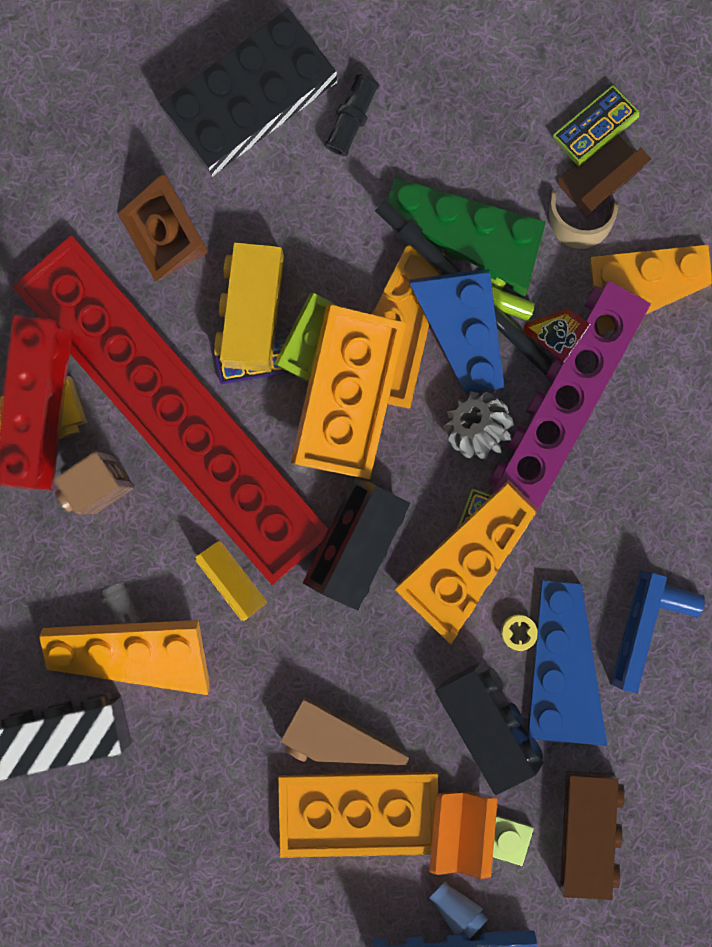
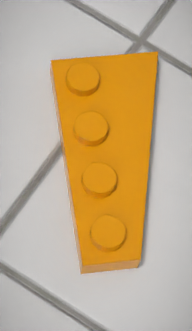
M508 480L396 585L395 591L451 645L462 625L476 607L482 594L498 573L502 563L511 553L537 512V507Z
M199 620L43 628L39 636L47 670L208 695L210 690Z

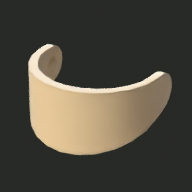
M552 190L548 219L553 234L560 242L575 249H586L597 245L607 237L616 219L619 202H613L610 220L603 227L589 231L579 230L571 227L561 219L556 209L557 191Z

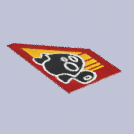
M567 308L526 323L523 331L564 362L590 326V323Z

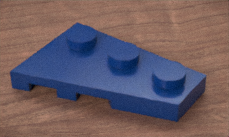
M490 269L410 279V285L464 392L504 388Z

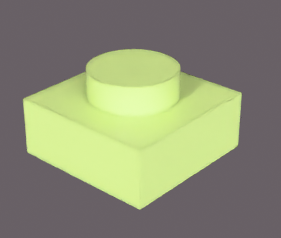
M496 815L493 857L523 866L534 827Z

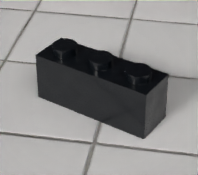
M354 476L302 583L321 595L358 611L364 598L369 593L370 585L381 563L385 560L388 548L398 528L402 525L411 503Z
M482 660L443 681L435 690V693L496 796L536 776L544 762L542 761L543 753L538 742L532 737L529 738L522 726L523 718L519 709L514 703H509L502 691L503 684L500 676L493 668L489 669L485 660Z

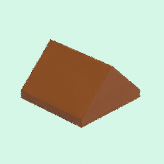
M166 174L159 176L118 213L155 282L209 253Z

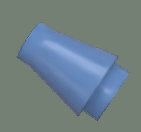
M446 881L429 897L454 935L462 934L470 939L488 920L482 913L484 908L452 888Z

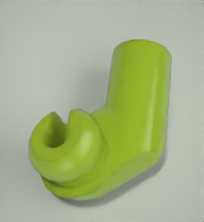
M498 277L496 280L491 278L494 304L504 313L528 320L533 313L534 302L503 291L506 282Z

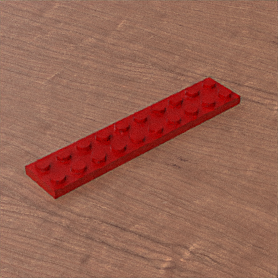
M72 235L12 286L39 319L57 321V328L73 331L70 349L71 356L271 585H274L323 542L328 527Z

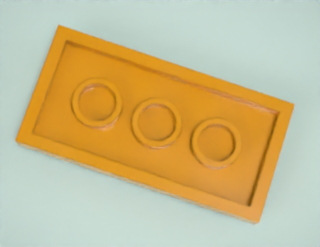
M326 304L291 463L370 479L404 335L405 322Z
M437 772L279 775L280 858L431 855L435 800L438 794Z

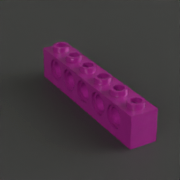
M610 281L605 282L602 288L594 286L584 304V307L590 309L584 319L590 323V326L564 362L556 356L545 376L551 382L544 394L537 391L526 411L532 417L525 429L520 426L517 427L507 446L513 450L507 463L504 464L499 461L488 481L494 485L491 490L492 494L510 480L537 507L538 512L651 303ZM601 315L610 317L615 324L614 333L609 338H602L595 332V321ZM583 350L591 352L596 359L595 368L587 374L581 373L575 366V358ZM565 385L572 387L577 395L575 404L568 409L561 408L555 398L558 389ZM544 421H552L558 429L556 439L548 444L541 443L536 436L537 427ZM526 456L535 457L539 464L538 472L531 478H523L517 472L518 462Z

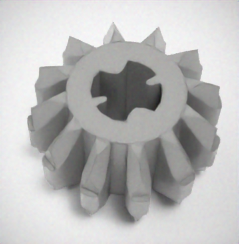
M471 391L466 402L457 398L459 407L456 410L447 411L448 418L451 421L443 426L445 432L450 436L448 439L450 441L449 444L456 451L459 450L461 454L471 460L476 455L480 459L487 460L490 450L501 453L499 444L501 441L511 440L510 433L507 430L514 426L513 419L508 415L507 405L487 391L481 396Z

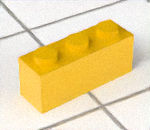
M234 243L233 254H227L225 257L224 278L229 279L228 293L221 294L219 316L225 317L223 332H217L215 338V355L220 356V361L224 368L271 372L284 265L282 247Z

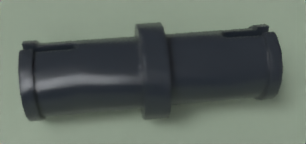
M363 74L356 75L345 103L338 106L336 111L338 118L328 140L324 144L326 149L340 156H348L349 149L359 127L365 126L368 119L365 114L376 90L379 88V83L376 80Z

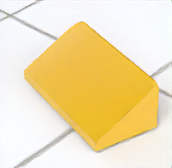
M221 541L216 542L195 557L197 564L240 620L245 621L267 603Z

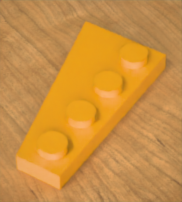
M411 246L405 248L372 315L406 323L388 400V405L410 409L430 324L410 285V279L440 275Z

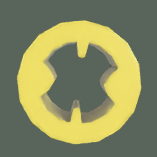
M517 614L505 620L502 625L501 635L508 647L513 650L523 651L534 645L537 640L538 631L535 623L530 618ZM515 622H517L518 626H521V622H525L529 626L526 629L529 638L524 643L520 639H518V644L510 640L513 633L509 628Z

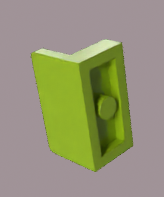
M315 293L309 294L274 363L306 382H309L326 304L338 306Z

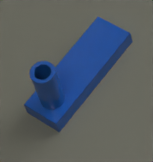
M640 570L611 685L637 694L659 608L698 618L704 609L705 597L703 594L665 585L666 576Z

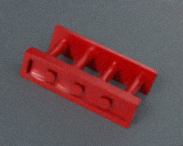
M19 316L13 317L0 422L1 486L53 490L73 331L57 328V321Z

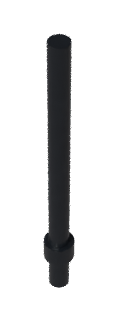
M386 199L375 209V212L397 232L395 237L406 247L410 245L440 275L461 273L421 234L423 229L412 219L408 221ZM494 304L497 329L546 375L553 360Z

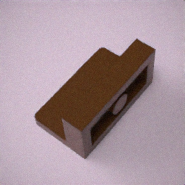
M617 135L582 166L578 167L575 164L557 180V184L587 217L642 170L651 158L641 147L634 152L623 138Z

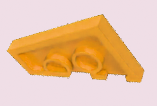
M709 245L589 258L592 289L595 285L602 288L605 282L610 281L651 303L646 314L712 285ZM601 315L596 319L597 334L600 336L615 329V324L610 317Z

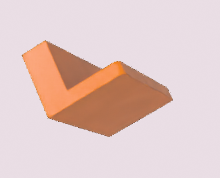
M472 791L444 792L436 795L430 873L441 875L457 872L478 879L491 878L497 797Z

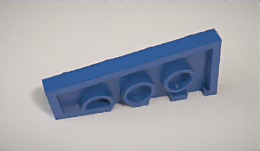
M541 580L537 622L538 635L535 644L528 736L536 740L607 746L582 584Z

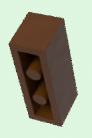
M566 771L560 891L566 898L612 900L613 888H619L620 865L614 863L615 848H621L622 825L616 824L617 808H623L624 785L618 784L619 779L613 773Z

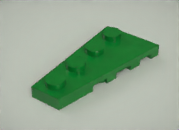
M394 178L388 202L408 221L412 219L423 229L421 234L428 241H432L447 249L446 254L459 261L463 258L482 270L490 269V277L493 280H496L498 277L514 286L513 291L525 297L545 228V221Z

